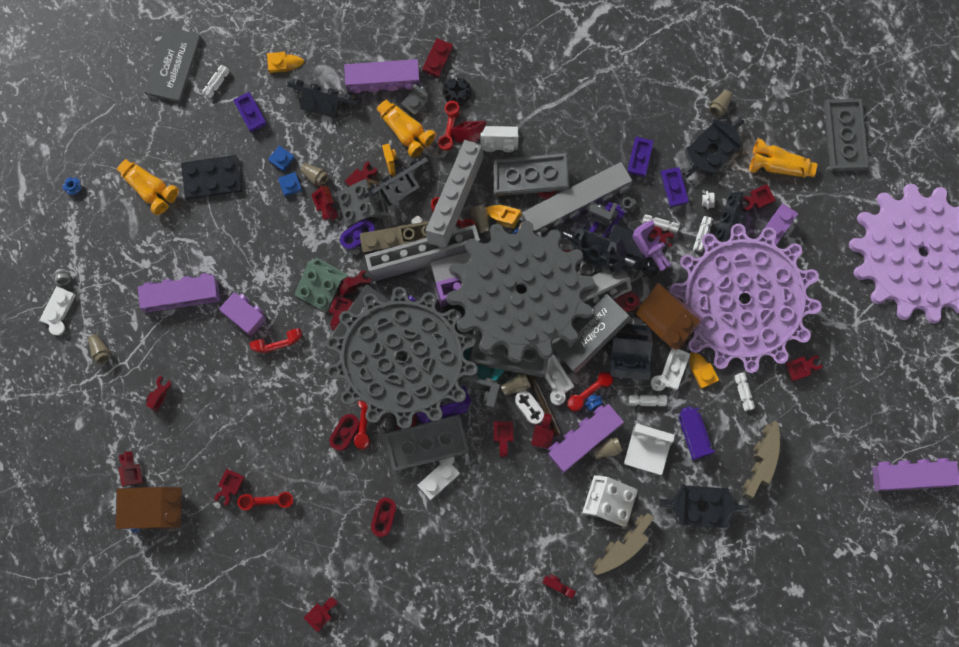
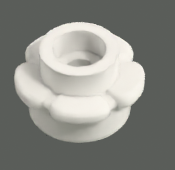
M706 191V195H702V205L706 206L707 210L715 206L714 193H708V191Z

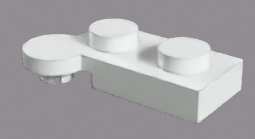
M57 286L40 321L49 325L50 333L59 336L65 331V325L61 321L64 320L76 295Z
M671 348L662 375L655 376L651 380L652 389L662 391L665 387L677 391L690 354Z
M553 354L548 359L545 379L553 390L550 395L551 402L554 405H561L565 401V393L573 389L574 385Z
M454 457L439 460L440 465L417 485L430 500L460 475L452 465L455 460Z

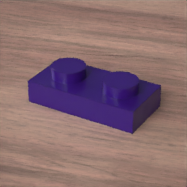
M250 92L233 99L250 133L267 125Z
M635 137L627 170L628 174L641 177L646 176L653 140Z
M680 168L662 170L660 174L669 208L688 204L689 201Z

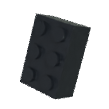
M614 224L609 239L616 241L621 238L628 257L638 260L636 268L642 270L644 274L657 275L659 267L652 257L646 258L642 255L633 240L634 231ZM651 237L647 238L649 242L654 241ZM664 243V244H665V247H663V250H662V252L664 253V255H665V253H666V251H667V248H668V245H669V244H667V243ZM627 264L624 265L628 268L634 269L632 266H629Z

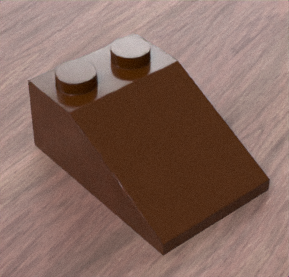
M660 283L656 285L635 312L663 341L676 351L681 349L704 320L703 317Z
M182 487L117 488L115 529L180 528Z

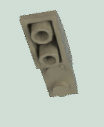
M429 221L360 233L362 251L364 253L385 250L427 238L426 228Z
M776 421L765 426L762 431L764 435L762 441H758L753 449L755 452L753 458L760 462L754 464L751 470L754 474L751 479L746 480L742 488L745 490L743 496L748 499L754 497L760 483L764 486L770 484L774 475L780 449V431Z
M649 513L645 514V516L640 515L634 523L637 527L633 532L629 530L623 538L624 544L619 540L615 543L611 541L604 550L607 553L603 559L599 557L593 565L595 569L593 574L599 575L610 571L634 556L648 541L649 538L643 533L654 517Z

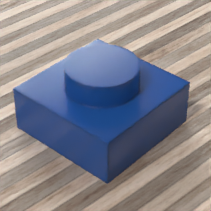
M279 145L268 158V161L284 172L295 157Z
M296 172L278 178L284 197L302 191Z

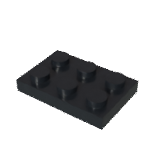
M237 155L181 163L186 200L242 192Z

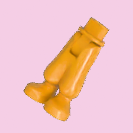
M385 100L377 107V111L381 114L380 117L395 133L399 141L404 146L409 147L408 155L411 158L419 156L424 151V147L419 142H416L414 137L418 138L426 148L435 140L437 134L433 130L424 132L423 126L418 121L410 117L394 103L391 104L388 100Z
M758 138L756 140L749 172L755 173L761 167H764L769 173L814 178L817 163L810 162V159L790 153L778 146H768L763 139Z
M125 159L117 167L121 177L139 194L144 202L152 204L151 212L156 216L165 212L169 207L157 194L163 196L169 203H173L178 196L179 188L175 185L166 187L164 181L153 176L134 162Z

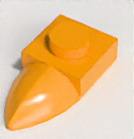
M285 52L267 53L269 73L291 71L305 63V60L301 57L286 54Z
M385 144L382 145L389 174L394 177L396 175L394 160H397L395 149L391 150L390 145Z
M503 205L485 207L488 216L495 219L497 224L513 229L522 216L521 210Z
M691 351L689 358L690 368L700 389L719 381L711 363H708L697 352Z

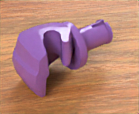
M653 220L647 221L634 230L632 237L642 255L646 258L652 257L660 271H663L671 266L662 252L665 244L663 242L658 244L660 240L659 235L653 242L648 241V235L655 226Z

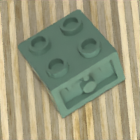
M315 258L307 263L295 296L327 312L339 286L342 285V281L349 277V275L319 258Z

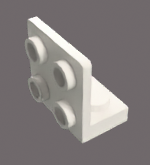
M485 126L481 133L483 150L486 152H494L495 150L513 152L518 150V127Z
M636 424L632 432L624 464L661 475L669 447L673 443L675 435Z
M594 475L583 513L601 517L626 527L637 489L609 477Z

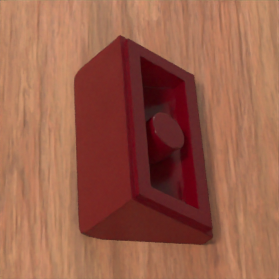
M464 121L452 128L451 132L456 142H464V140L477 142L487 122Z

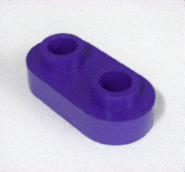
M362 220L344 231L340 236L342 247L346 250H354L361 245L360 233H363L364 229H368L369 232L375 231L373 223L369 220ZM353 239V242L348 244L347 240Z

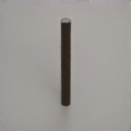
M527 375L543 412L552 415L550 427L555 429V437L561 435L562 432L536 376Z

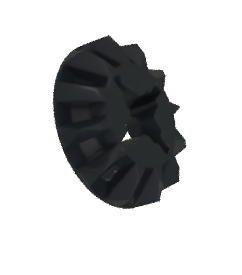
M458 77L449 79L444 83L442 90L443 97L447 102L455 101L458 105L465 104L472 94L470 83L465 78L461 79ZM456 85H458L459 90H462L459 91L458 97H456L455 91H452L455 90Z

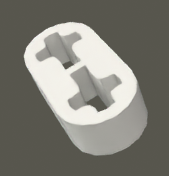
M519 392L515 398L516 406L530 424H540L544 416L542 408L529 392ZM520 396H523L524 398H529L527 400L529 407H527L525 403H519L521 400ZM531 408L535 413H540L539 420H532L530 418L532 416Z

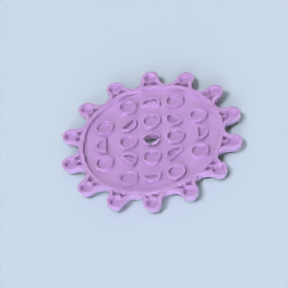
M907 184L904 187V197L901 200L893 199L888 193H880L877 196L880 212L877 215L861 212L857 217L858 223L866 229V235L863 238H853L849 242V248L852 251L859 252L864 256V263L854 270L855 278L858 280L870 279L875 283L876 288L871 294V301L874 304H882L888 299L894 300L898 307L897 316L901 320L909 319L915 309L924 311L928 322L936 324L941 320V309L945 306L953 308L959 314V206L952 207L948 204L946 200L947 191L943 187L934 189L929 198L920 195L915 184ZM923 247L928 255L926 257L921 256L918 251L919 248Z
M742 224L732 226L731 237L726 242L718 241L713 234H706L702 238V244L705 248L704 255L700 258L684 255L680 260L681 266L687 270L689 276L684 283L672 284L670 292L677 298H681L686 305L704 318L694 331V337L688 345L689 349L696 353L705 347L712 348L715 351L714 365L718 369L726 368L732 358H740L744 363L745 370L749 373H754L758 370L759 359L763 355L772 356L777 363H785L788 360V353L785 349L787 341L795 339L799 342H807L811 337L810 331L802 324L803 317L807 314H817L821 311V303L818 300L809 298L806 294L807 287L815 283L819 278L817 271L813 269L800 270L796 265V261L802 254V247L794 243L785 249L778 248L775 245L776 231L772 227L763 229L761 235L756 239H751L747 236L745 227ZM742 293H748L750 295V302L742 304L739 301V296Z

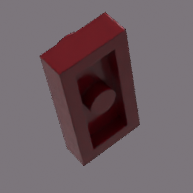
M436 38L422 67V72L439 78L452 52L453 44Z

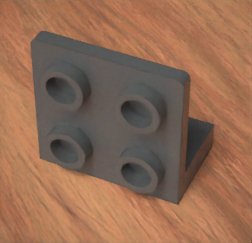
M364 179L337 193L346 227L353 226L369 217L383 219L388 216L380 191L375 192L366 199L363 196L368 193L367 188L375 183L380 186L379 182Z
M476 375L462 376V386L465 385L466 387L486 392L483 400L486 412L494 413L500 393V385L496 384L497 381L486 378L485 381L477 379L478 376Z

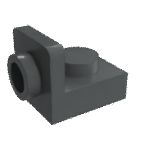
M414 84L412 87L413 91L401 103V107L416 117L429 103V93L424 87H418Z
M592 204L587 218L608 227L610 221H615L619 212L616 210L617 204H613L610 212L601 205Z

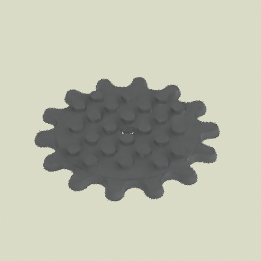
M530 221L521 222L516 234H508L500 224H494L490 227L491 240L489 243L482 244L475 239L467 240L465 249L471 256L470 261L464 264L453 263L449 268L450 274L460 279L461 287L458 290L449 292L446 300L451 305H460L465 309V315L457 322V328L460 332L464 333L473 329L480 331L482 339L479 343V349L483 353L491 352L497 345H504L508 349L509 360L514 363L522 360L523 352L527 348H534L538 351L541 358L549 359L553 355L552 341L556 338H562L568 343L576 342L578 333L572 327V321L577 317L587 319L592 316L593 309L590 305L582 302L581 294L586 290H591L595 285V281L590 276H582L576 272V266L584 258L583 252L578 249L571 252L562 251L559 248L562 235L558 230H551L547 236L538 237L534 234L533 224ZM518 285L527 288V291L524 294H519L516 291V287Z
M396 287L393 290L392 299L388 302L379 301L374 294H366L363 297L365 311L362 314L356 315L350 311H344L340 314L339 320L347 329L345 335L341 337L332 336L326 341L327 348L340 355L339 362L327 368V376L330 379H343L348 384L347 389L341 394V402L344 405H351L357 401L365 402L368 406L366 419L370 423H376L383 414L391 413L396 416L397 425L402 429H407L411 426L412 417L417 412L425 413L431 421H439L442 418L440 402L444 399H450L456 403L464 401L466 393L459 387L458 379L462 376H474L478 370L475 363L469 362L463 357L464 350L475 345V337L472 334H459L455 331V325L461 319V313L456 309H451L446 313L437 312L435 309L436 296L430 292L425 293L421 300L417 302L410 301L406 290L402 287ZM403 353L407 356L405 362L396 359V356Z

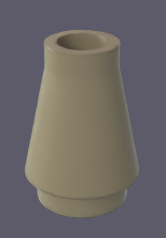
M724 90L722 94L709 104L711 115L718 118L725 115L730 100L733 97L730 91Z
M304 163L300 168V173L304 174L315 186L322 187L328 180L329 175L324 169Z
M484 205L471 208V214L469 215L476 223L479 234L489 232L487 209H485Z
M94 334L87 339L93 361L97 364H102L111 358V351L102 342L99 335Z
M520 373L501 385L505 396L527 391V388L531 387L527 375Z
M610 437L592 449L597 460L619 455L623 451L617 437Z

